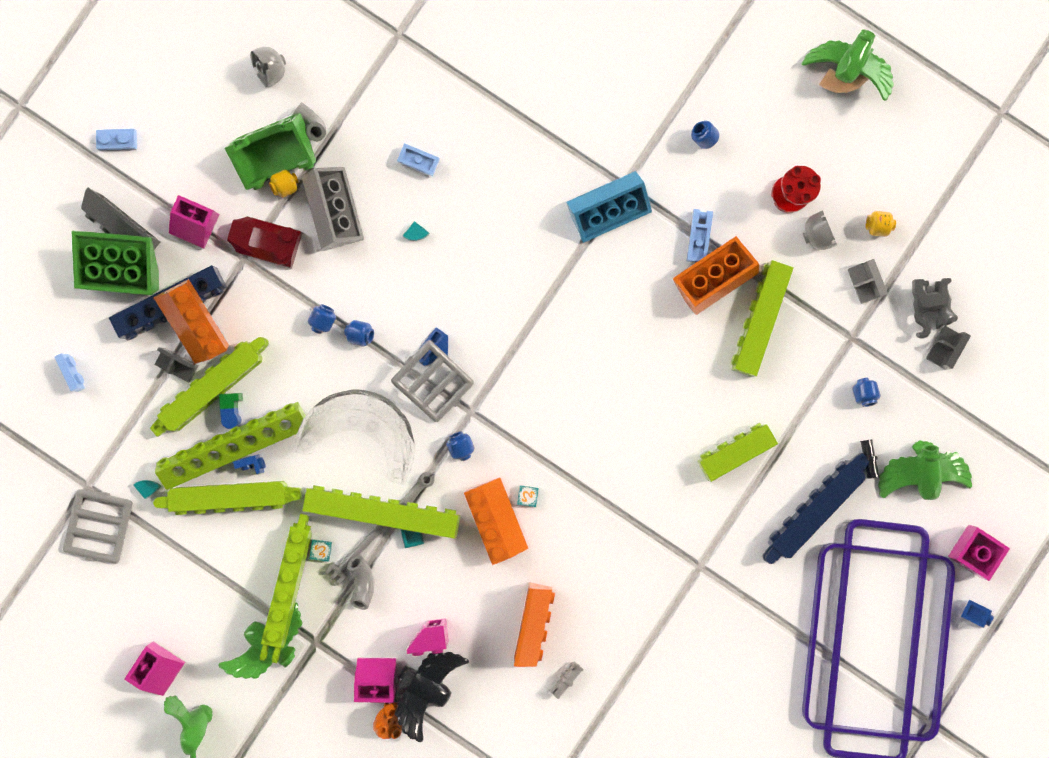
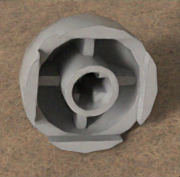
M259 47L250 52L253 68L257 67L259 73L256 75L265 87H269L280 82L285 73L284 65H286V60L284 56L271 47Z
M823 210L807 219L805 223L806 232L802 233L806 244L811 243L818 250H826L837 246L836 241H833L835 238L826 217L821 218V216L825 215Z

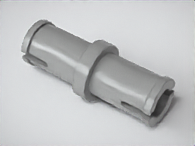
M574 661L566 673L560 675V680L549 692L559 700L567 688L573 686V681L584 669Z

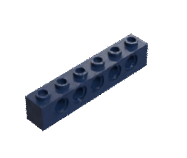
M211 265L110 316L109 320L118 338L127 341L132 340L138 336L137 333L150 331L159 322H167L168 320L154 297L188 279L203 303L210 296L216 297L222 294L227 286L218 268ZM206 282L207 288L201 292L200 285ZM154 308L155 315L150 318L149 311ZM137 317L138 323L136 326H133L132 320Z

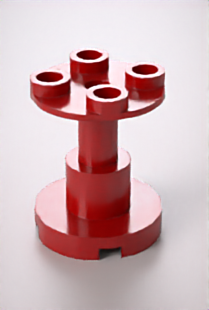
M794 166L783 177L778 179L772 187L771 197L775 207L784 213H793L803 209L819 195L821 177L810 167Z

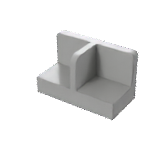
M875 259L848 268L849 276L861 304L888 294Z

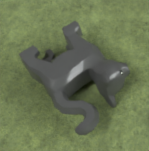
M942 278L941 281H936L934 285L935 292L930 293L927 292L929 280L914 279L912 281L915 322L923 327V331L916 333V337L924 339L931 333L929 323L922 318L924 312H938L936 329L957 321L958 316L951 309L952 299L948 290V284L952 282L951 278Z

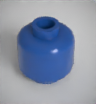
M707 120L696 123L691 132L692 140L702 149L713 147L718 142L720 136L719 130Z
M324 304L315 306L308 318V324L312 327L311 330L318 334L329 332L336 319L334 309Z
M353 320L345 327L344 334L350 344L364 347L373 341L374 329H372L371 324L368 322Z
M868 377L857 380V384L852 388L856 403L862 405V407L877 404L881 397L877 382L869 380Z
M462 431L450 435L446 444L451 457L461 461L471 458V454L475 449L470 436Z

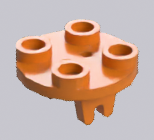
M398 702L384 703V707L376 715L373 730L378 737L382 739H397L400 737L402 726L398 724V717L395 716Z

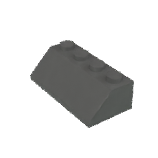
M89 187L86 188L81 209L86 213L85 217L93 223L97 221L101 225L99 228L108 234L151 237L154 250L161 243L160 240L104 195Z

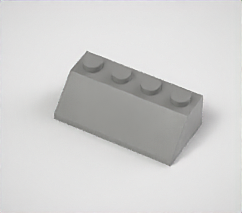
M345 167L313 168L303 174L301 177L321 249L337 248L364 240Z

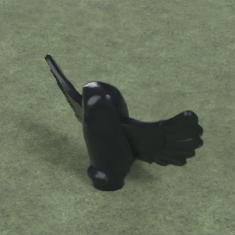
M453 652L429 653L427 658L422 660V665L419 666L418 670L407 665L401 670L398 676L397 688H406L402 695V699L398 701L395 716L398 717V724L402 726V732L407 734L410 739H415L420 743L423 742V718L429 704L436 707H444L447 704L452 692L442 682L451 671L468 664L469 660Z

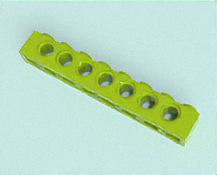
M299 402L289 403L282 409L270 411L265 416L252 419L245 425L233 427L224 434H217L208 441L199 442L194 447L180 450L171 457L160 459L156 463L155 474L165 489L169 490L309 429L308 418Z

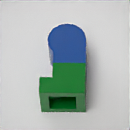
M243 393L219 394L220 415L223 427L232 429L233 427L240 426L242 419L238 413V401H243Z

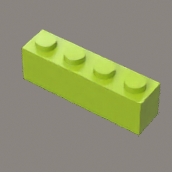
M759 422L750 427L751 431L735 435L733 441L729 443L725 441L717 445V450L712 453L709 450L701 454V459L697 462L707 480L712 482L778 445L769 426Z

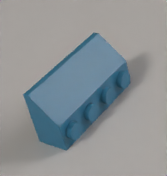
M636 171L566 202L571 218L583 243L652 212L645 183Z

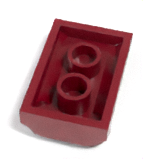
M246 216L232 221L227 241L239 254L292 269L303 232L291 227H284Z

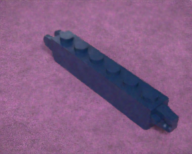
M863 453L857 454L850 461L839 462L835 467L836 471L832 475H827L822 480V485L809 494V499L797 506L795 509L796 513L783 521L781 529L779 531L775 530L769 536L770 540L767 543L770 546L762 554L765 562L774 564L781 556L792 558L865 481L863 471L870 461H867V457Z

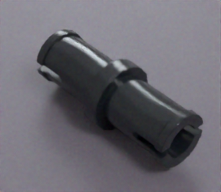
M873 439L860 441L862 452L867 457V461H870L866 467L867 479L880 477L876 461L878 456H875Z

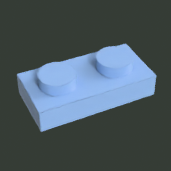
M134 128L96 130V149H137V130Z
M405 143L397 159L398 163L432 177L440 161L439 157Z
M63 353L54 356L70 391L79 392L85 389L83 385L84 379L75 368L76 362L74 358L69 354Z

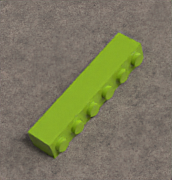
M774 260L764 264L761 271L763 275L762 281L758 282L755 289L757 293L756 299L751 301L749 306L750 316L745 319L743 324L744 334L739 337L737 342L739 349L737 354H734L730 364L733 365L731 370L751 377L758 375L794 267Z

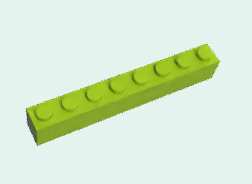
M313 485V488H306L302 509L304 512L453 539L457 538L461 515L456 514V510L445 509L442 512L437 511V507L426 505V508H420L418 503L407 502V505L399 504L400 500L390 498L386 502L381 501L379 496L369 495V498H364L362 493L351 492L350 495L343 494V490L334 488L330 492L325 491V487Z

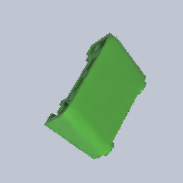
M296 113L239 136L224 148L246 190L251 188L254 190L260 189L264 186L263 183L267 179L284 169L290 171L295 168H303L306 171L313 168L316 162L301 113Z

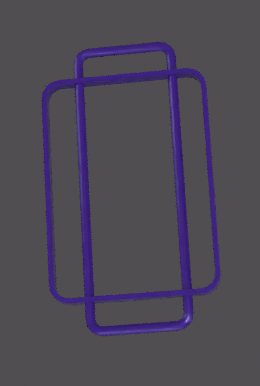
M854 519L846 527L844 543H828L819 551L802 716L811 727L824 730L823 747L826 753L832 757L906 758L909 740L930 741L938 734L951 621L955 566L947 557L928 553L929 534L921 526ZM860 526L918 533L921 535L920 552L853 545V531L856 527ZM843 548L825 723H817L809 718V703L826 553L830 549ZM851 549L920 557L902 732L833 724ZM928 558L940 559L947 566L932 723L928 732L924 734H911L910 726ZM832 731L901 739L900 751L896 756L835 750L831 746Z

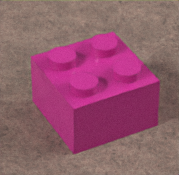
M967 525L948 557L979 578L990 581L1010 548L979 527Z

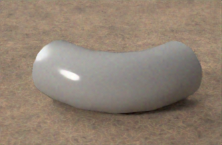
M301 102L292 115L301 113L308 138L315 142L321 141L326 135L325 123L312 109Z
M361 555L353 557L347 565V569L351 572L355 582V589L350 602L358 609L367 610L374 593V578L372 569Z

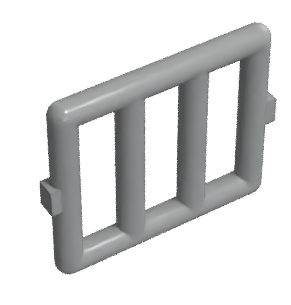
M428 340L413 356H409L405 360L406 364L391 379V383L434 422H439L453 406L456 407L460 403L459 399L474 385V380L431 340ZM431 350L437 356V359L408 388L400 380ZM442 363L446 364L451 371L422 401L414 393ZM456 376L460 377L465 383L435 413L428 405Z
M78 489L73 503L63 551L68 554L86 557L85 560L95 561L96 559L117 564L120 561L133 502L129 499L110 496L108 492L97 493ZM83 498L124 506L122 517L81 509ZM80 516L119 525L118 534L113 536L77 528L78 518ZM74 535L115 544L113 555L73 547Z

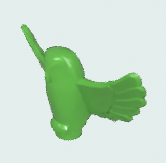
M866 29L861 30L852 44L843 43L840 40H829L825 44L813 48L801 63L803 66L816 62L836 63L838 66L835 77L845 83H852L861 74L872 81L884 101L892 94V88L894 87L891 66L883 58H879L872 53L874 49L871 47L876 35Z
M919 440L912 446L917 456L891 459L889 465L884 467V472L880 474V481L878 483L879 494L882 498H886L892 492L902 487L917 485L919 494L924 500H935L940 496L942 482L954 481L963 484L967 488H971L972 475L968 464L964 462V458L960 457L958 452L951 453L948 451L945 454L939 453V447L933 445L932 442Z
M297 602L295 603L284 648H281L277 662L284 668L295 658L294 652L296 649L288 646V644L293 640V636L298 634V629L303 624L300 619L301 612L298 610ZM256 621L251 623L243 634L251 647L235 659L220 662L218 664L219 668L234 678L243 677L248 679L252 677L257 679L261 674H264L267 668L272 665V656L275 647L269 646L267 658L265 661L260 660L263 646L261 641L265 625Z
M176 695L166 697L164 712L176 718L183 728L180 734L181 749L185 755H190V758H196V750L205 736L208 723L212 720L213 711L208 705L202 704L197 709L189 712Z

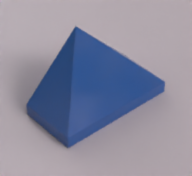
M436 327L422 346L428 340H431L448 356V335ZM429 350L419 362L427 366L432 364L437 359V356Z

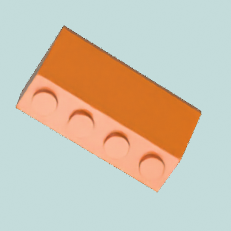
M735 236L675 276L673 281L684 301L694 314L698 315L759 274V263L738 237Z
M189 279L154 297L195 364L210 360L227 351L229 347L228 342Z
M500 477L464 492L492 565L510 559L529 549Z
M529 582L514 655L515 667H537L538 661H542L544 650L540 648L541 643L545 642L547 637V631L544 629L545 624L550 622L551 612L548 611L549 604H553L555 593L552 592L551 586Z

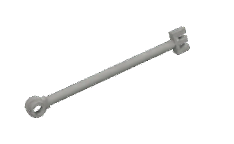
M431 472L422 473L419 483L399 504L407 505V502H411L425 487L432 486L435 482L434 475L430 477L429 483H425L423 478L425 476L429 477ZM377 525L339 566L333 562L324 573L327 575L333 570L334 573L330 576V579L333 580L338 575L340 578L335 582L338 586L348 576L344 570L347 568L349 561L353 557L360 555L387 526Z

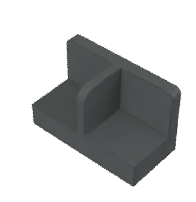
M944 326L926 359L945 370L953 369L971 335L966 332L958 333Z
M158 347L157 351L160 354L154 365L165 370L168 374H173L186 382H191L199 365L166 348Z

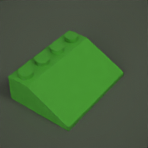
M71 231L74 289L152 295L159 290V269L151 237Z

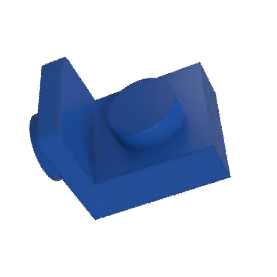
M259 454L233 462L234 468H241L242 471L253 468L252 464H254L257 475L264 473V468H266L263 457L260 458Z
M970 599L961 617L982 628L985 625L990 626L994 619V616L991 615L992 610Z

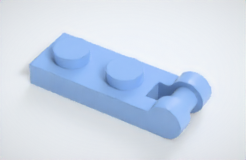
M693 209L686 261L696 263L707 256L713 211L701 212L700 209ZM699 219H704L705 224L698 223Z

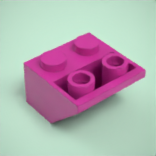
M178 195L170 212L169 234L205 249L220 214Z
M446 618L426 621L410 642L406 650L407 654L420 656L428 651H432V654L444 652L443 650L447 649L449 642Z
M153 641L145 646L124 680L139 690L164 696L186 662Z
M357 658L354 702L393 703L396 698V658Z

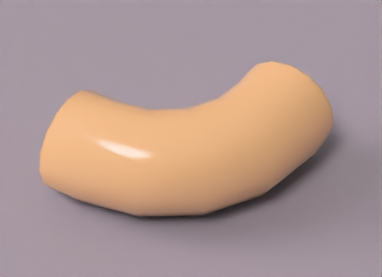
M830 68L819 85L834 93H848L859 89L869 79L860 74L852 83H845L837 79L835 71Z

